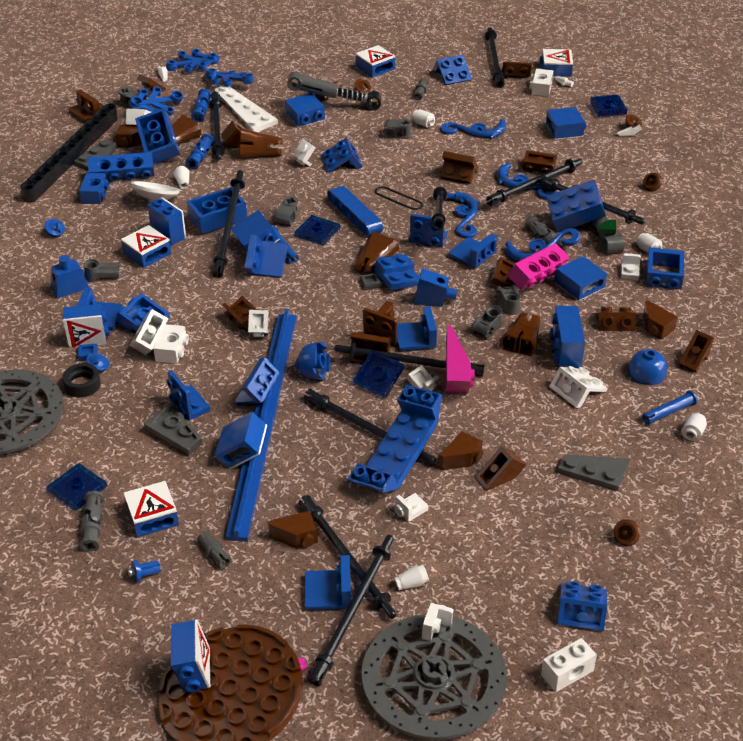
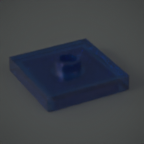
M619 94L590 98V102L598 117L627 114L628 109Z
M311 215L294 232L295 237L324 246L340 229V224Z
M371 350L354 378L353 383L383 398H387L404 370L405 365L377 351Z
M78 463L49 484L47 490L76 511L86 503L84 495L87 492H101L108 486L105 480Z

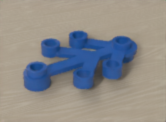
M193 49L192 56L186 55L185 51L178 52V58L186 61L176 62L175 60H168L166 68L168 71H176L179 66H184V71L187 73L192 72L197 66L199 70H206L210 64H217L220 56L216 53L203 54L200 53L199 49Z
M210 68L206 69V73H204V76L211 80L212 85L220 84V78H222L224 86H232L231 79L241 80L247 85L252 84L254 80L251 73H235L233 70L217 72V69Z
M156 86L153 87L150 97L147 100H143V98H147L148 90L142 88L139 90L138 96L130 99L129 106L132 109H145L150 112L164 108L168 116H171L174 113V108L161 103L173 102L174 104H179L182 102L183 93L173 91L171 96L156 98L161 95L162 91L160 87Z

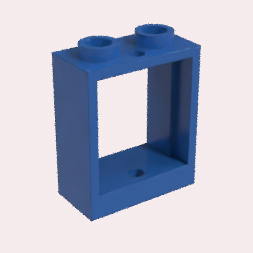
M649 247L646 265V286L682 289L684 251ZM653 265L678 268V273L653 270Z

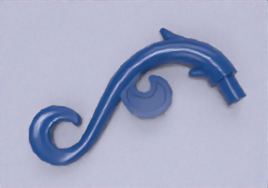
M501 119L497 127L486 131V125L483 123H476L471 128L457 123L446 122L441 125V132L452 135L460 129L475 137L492 139L505 131L506 124L505 120Z
M508 162L505 165H501L497 170L499 184L502 183L510 188L529 181V178L522 174L516 175L514 181L509 179L507 172L511 164ZM539 184L524 189L538 190L539 198L547 200L548 195L556 193V191H550L549 188ZM541 190H547L549 193H544Z
M447 193V200H455L470 206L469 211L465 205L456 207V215L464 218L457 226V235L461 238L475 237L477 229L467 223L476 216L478 204H481V202L466 193ZM466 225V229L470 231H462L461 229Z
M567 228L557 234L547 245L542 239H534L528 245L533 253L527 254L521 253V250H516L511 241H507L505 243L506 253L512 260L518 262L520 259L523 260L557 243L560 239L562 244L574 246L579 242L580 234L576 229ZM565 235H572L570 239L562 238Z

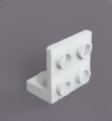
M571 366L568 368L559 367L549 386L576 408L582 406L590 391L606 392L608 389L603 385V381L590 376V372L587 369Z

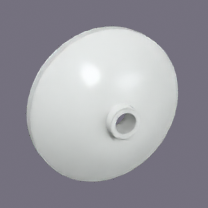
M132 181L130 184L132 189L140 196L149 199L148 202H153L161 197L169 200L176 197L180 192L178 188L152 182Z

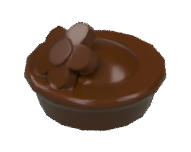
M358 79L355 81V91L363 93L371 91V85L367 80Z
M629 114L626 116L625 125L628 128H634L637 125L642 127V120L635 115Z
M656 172L647 174L643 179V187L648 191L658 190L662 185V177Z
M623 519L615 525L613 536L619 544L632 546L639 540L640 529L634 521Z

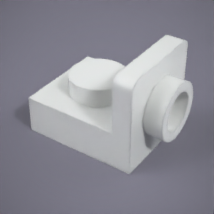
M623 254L621 279L639 280L641 255Z
M249 310L248 332L253 334V337H264V334H269L268 310Z
M414 493L405 499L400 495L396 496L394 508L399 517H404L409 522L428 511V504Z
M431 603L423 623L422 639L431 641L434 632H439L440 625L450 627L453 619V609Z

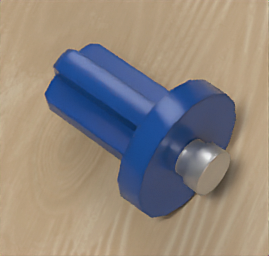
M137 560L131 561V568L128 569L129 577L133 576L135 583L141 582L142 576L159 573L160 564L159 561L139 564Z

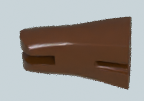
M182 115L172 124L178 145L187 140L200 137L202 133L199 124L185 115Z
M241 128L239 159L282 156V149L270 148L271 144L282 145L283 139Z
M372 232L355 262L354 270L359 272L364 270L365 274H373L376 259L381 256H393L399 250V244L393 238Z
M522 312L514 324L501 337L499 343L503 350L527 356L534 354L537 347L540 316L533 315L531 320L528 321V313Z

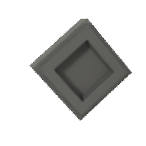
M376 273L360 276L364 290L381 288V281Z

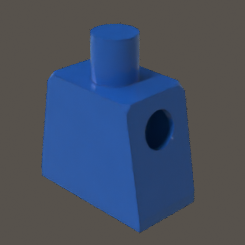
M63 255L59 257V264L51 267V290L57 299L82 291L85 287L89 288L83 271L75 259L70 260L69 256Z
M422 268L415 293L414 305L443 307L445 298L456 299L457 289L448 288V277Z

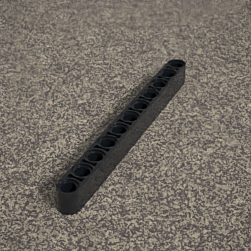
M115 104L103 105L20 186L24 202H35L74 164V160L83 155L118 120Z

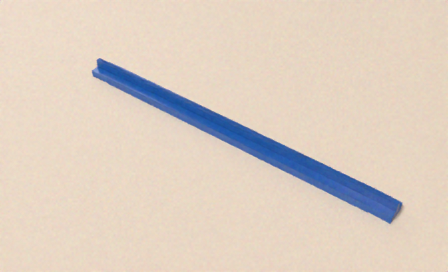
M285 309L284 314H278L268 361L280 373L276 378L275 384L268 391L266 399L262 403H257L255 414L267 425L260 455L244 462L242 465L226 533V540L248 542L297 320V315H289V309Z

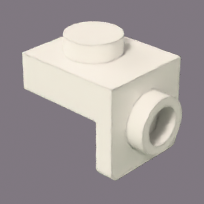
M302 139L293 153L297 157L296 161L303 166L305 163L311 166L312 164L307 160L316 147Z
M421 365L409 373L406 379L414 387L433 391L437 387L436 382L440 377L436 375L432 378Z

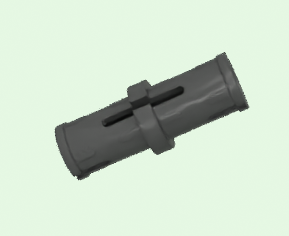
M421 78L415 87L413 95L415 100H422L423 94L426 93L428 81L425 78Z
M208 531L203 532L206 539L200 533L197 540L206 549L207 555L210 558H214L221 568H226L223 561L229 566L232 558L223 550L222 544L219 541H215Z

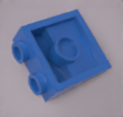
M395 254L393 257L381 256L376 259L374 272L390 290L417 286L420 277L413 270L415 264L407 255Z
M141 293L137 297H133L125 308L122 307L118 311L117 322L132 332L133 330H138L145 315L153 309L169 318L170 313Z

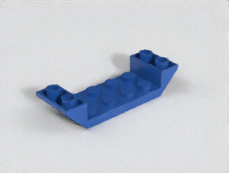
M406 385L397 399L401 411L367 466L357 463L347 479L348 482L383 493L400 488L438 425L442 395L437 392Z

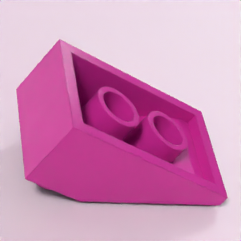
M447 325L445 393H469L470 387H473L475 371L471 369V362L452 326Z

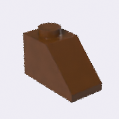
M231 121L221 133L224 144L228 147L239 148L240 129L243 127Z
M120 124L116 133L118 147H135L142 144L137 125Z
M649 300L645 301L643 317L646 331L662 340L675 330L677 316Z
M461 431L440 454L439 469L449 470L471 467L475 461H480L483 456V441Z
M501 446L475 477L488 491L515 479L526 464L514 451Z
M310 511L268 521L269 537L295 548L310 547L318 543L317 528Z

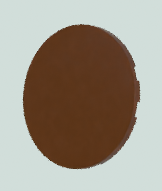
M237 625V627L226 629L221 627L205 633V638L210 647V688L184 693L171 667V663L169 664L159 686L158 711L167 733L174 741H270L289 723L302 695L303 676L296 653L280 635L259 626Z

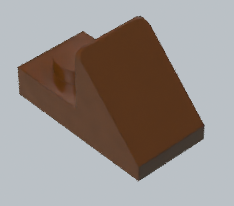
M139 74L137 80L142 82L141 85L144 86V89L148 90L147 97H150L153 87H160L162 89L161 92L166 90L165 87L154 80Z
M696 330L679 364L698 372L704 358L707 360L709 358L714 337Z

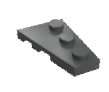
M104 139L74 160V164L88 170L87 157L112 155L117 149V144Z
M172 402L144 423L145 430L187 455H190L203 444L201 436L191 424L185 421L182 413L175 409V405Z
M565 454L559 465L558 473L618 491L630 459Z

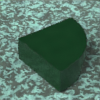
M607 220L601 223L598 233L616 235V220Z

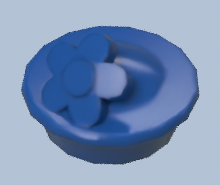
M49 219L44 224L45 231L49 236L58 237L65 232L64 224L57 219Z
M91 353L87 356V364L95 366L99 373L109 368V360L99 353Z

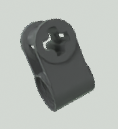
M128 87L119 88V105L131 108L129 101L132 97L138 96L139 92Z
M409 119L386 120L383 129L384 137L411 138L413 136L411 132L412 121Z
M288 196L284 198L280 207L275 212V223L292 226L291 223H294L299 214L297 209L298 199L296 197Z
M512 284L511 287L502 288L497 286L496 296L504 313L508 315L517 314L520 306V295L516 285Z
M489 306L474 320L471 331L473 333L478 332L484 335L486 339H489L502 325V309L498 306Z

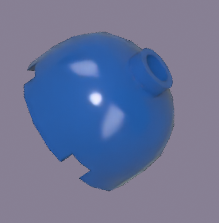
M324 342L307 344L301 349L296 359L298 369L310 380H326L327 378L324 377L325 371H330V355L326 354L324 350L328 349ZM316 369L321 370V374L316 373Z
M640 350L632 356L628 366V373L634 381L640 384L644 382L656 385L665 380L667 363L663 355L655 350Z

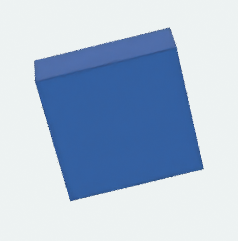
M98 344L78 345V361H87L86 359L89 354L98 353Z

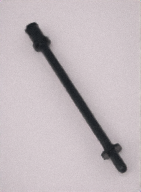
M488 27L485 32V38L490 44L495 69L493 79L496 82V87L499 88L500 86L502 88L505 85V76L500 70L495 45L497 33L491 27Z
M213 92L211 94L210 106L213 108L215 144L212 146L211 151L217 160H221L222 155L225 153V147L221 144L219 108L222 106L220 94Z
M567 159L563 166L542 175L551 178L565 171L572 173L575 171L576 166L582 164V159L574 161ZM542 175L506 191L500 189L495 194L486 197V201L491 199L487 204L493 206L498 202H505L508 196L538 184L539 179L542 181L544 179H541Z
M238 170L236 178L230 182L233 192L219 254L214 257V269L212 271L214 277H216L217 272L218 277H223L224 268L228 262L225 255L240 189L245 187V182L242 180V170Z
M545 175L540 177L544 181L540 179L538 181L539 185L545 186L553 192L569 188L561 185L558 179H551ZM603 202L604 210L624 217L627 224L636 222L643 225L646 222L644 218L637 216L636 211L633 209L627 212Z
M436 187L433 192V197L436 200V213L432 216V223L436 230L442 229L446 221L445 215L442 214L443 200L447 196V190L444 187Z
M354 342L352 347L345 345L334 346L336 352L351 354V359H354L355 355L446 369V361L358 348ZM471 363V369H474L475 375L483 377L485 364Z
M312 389L306 391L311 396L304 395V399L317 405L318 409H328L381 438L385 437L387 431L330 402L329 396L321 395ZM424 448L417 460L420 458L430 464L436 462V458L424 452Z
M303 496L302 500H299V505L305 512L310 511L314 522L319 525L341 555H350V567L362 582L366 572L323 518V509L314 503L311 496ZM372 581L368 591L374 598L373 607L376 610L382 608L390 619L396 618L397 613L390 605L391 595L388 592L381 593Z
M387 535L381 546H374L372 553L375 558L325 652L318 654L315 658L316 663L307 677V680L310 681L309 683L321 686L327 671L332 669L334 665L332 657L383 561H389L391 558L389 548L394 540L392 535Z

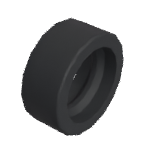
M75 364L66 369L62 375L64 390L72 397H88L97 392L101 386L99 371L91 364ZM87 376L92 378L83 384L71 383V381L78 377Z

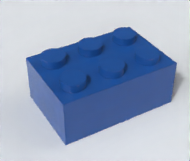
M164 108L135 118L144 152H152L153 164L180 155L170 117Z
M595 179L547 196L551 218L557 232L606 216Z
M233 187L187 200L188 217L201 234L225 227ZM240 195L238 196L232 224L247 218L246 202Z
M555 306V313L551 314L553 328H550L549 331L550 339H553L551 348L552 351H555L553 355L554 364H557L558 369L559 367L568 368L569 366L574 368L582 367L585 340L578 306Z

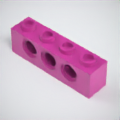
M555 243L515 263L507 276L520 290L527 287L531 288L536 282L541 283L547 276L552 277L556 273V269L565 265L570 257Z

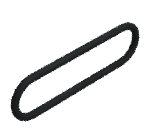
M380 186L375 189V194L409 209L419 210L423 207L421 201L388 187ZM381 188L390 190L420 203L421 206L418 208L410 207L379 194L377 190Z

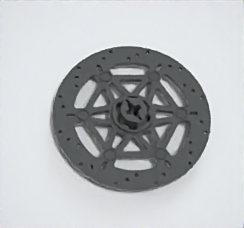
M20 369L0 371V428L2 429L0 436L6 437L5 440L0 441V454H6L27 448L46 437L56 427L62 417L64 399L57 384L43 374ZM5 382H21L30 385L27 387L2 386L1 384ZM5 391L18 393L8 397ZM42 391L46 395L48 408H39L35 397L37 392ZM29 399H32L34 407L25 406L24 404ZM17 419H26L20 425L16 426ZM42 419L37 426L23 435L17 434L34 420ZM11 423V429L8 430L5 425Z
M427 614L416 615L397 621L377 635L367 649L362 663L363 691L374 712L397 731L428 740H445L464 736L488 722L501 705L507 684L504 659L491 638L471 623L453 617L450 627L440 625L438 637L432 638L431 641L420 640L408 643L404 638L422 632ZM457 636L467 641L479 652L481 657L473 659L455 644L452 638ZM434 645L429 655L416 649ZM442 645L445 646L444 657L436 655ZM390 649H394L398 654L391 675L381 677L380 668L387 652ZM450 649L454 650L464 660L450 661ZM408 652L417 656L418 658H420V660L418 662H414L413 659L409 656ZM405 659L412 669L398 674L401 660ZM454 667H470L457 673ZM487 672L488 685L482 699L476 701L471 695L477 673ZM470 675L468 689L464 690L457 680ZM411 676L414 680L413 682H398ZM454 687L461 698L449 692L448 689ZM403 689H419L418 700L415 701ZM395 691L415 709L414 714H406L397 708L389 700L385 692ZM424 692L432 694L426 705L423 704ZM439 694L453 701L434 705ZM455 708H462L466 712L461 716L448 720L432 721L428 719L431 713Z

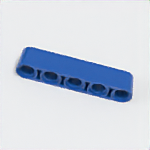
M345 186L328 190L327 196L329 201L333 202L332 204L338 210H341L340 212L344 216L350 218L349 220L355 226H358L357 228L364 235L366 234V237H369L372 232L380 233L383 231L381 220Z

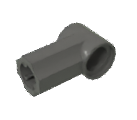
M89 259L83 264L84 275L88 282H95L100 278H119V263H99L98 260Z

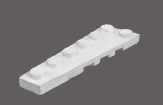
M221 85L214 89V92L220 94V99L225 105L232 109V112L245 123L249 130L259 132L278 124L277 118L231 87Z

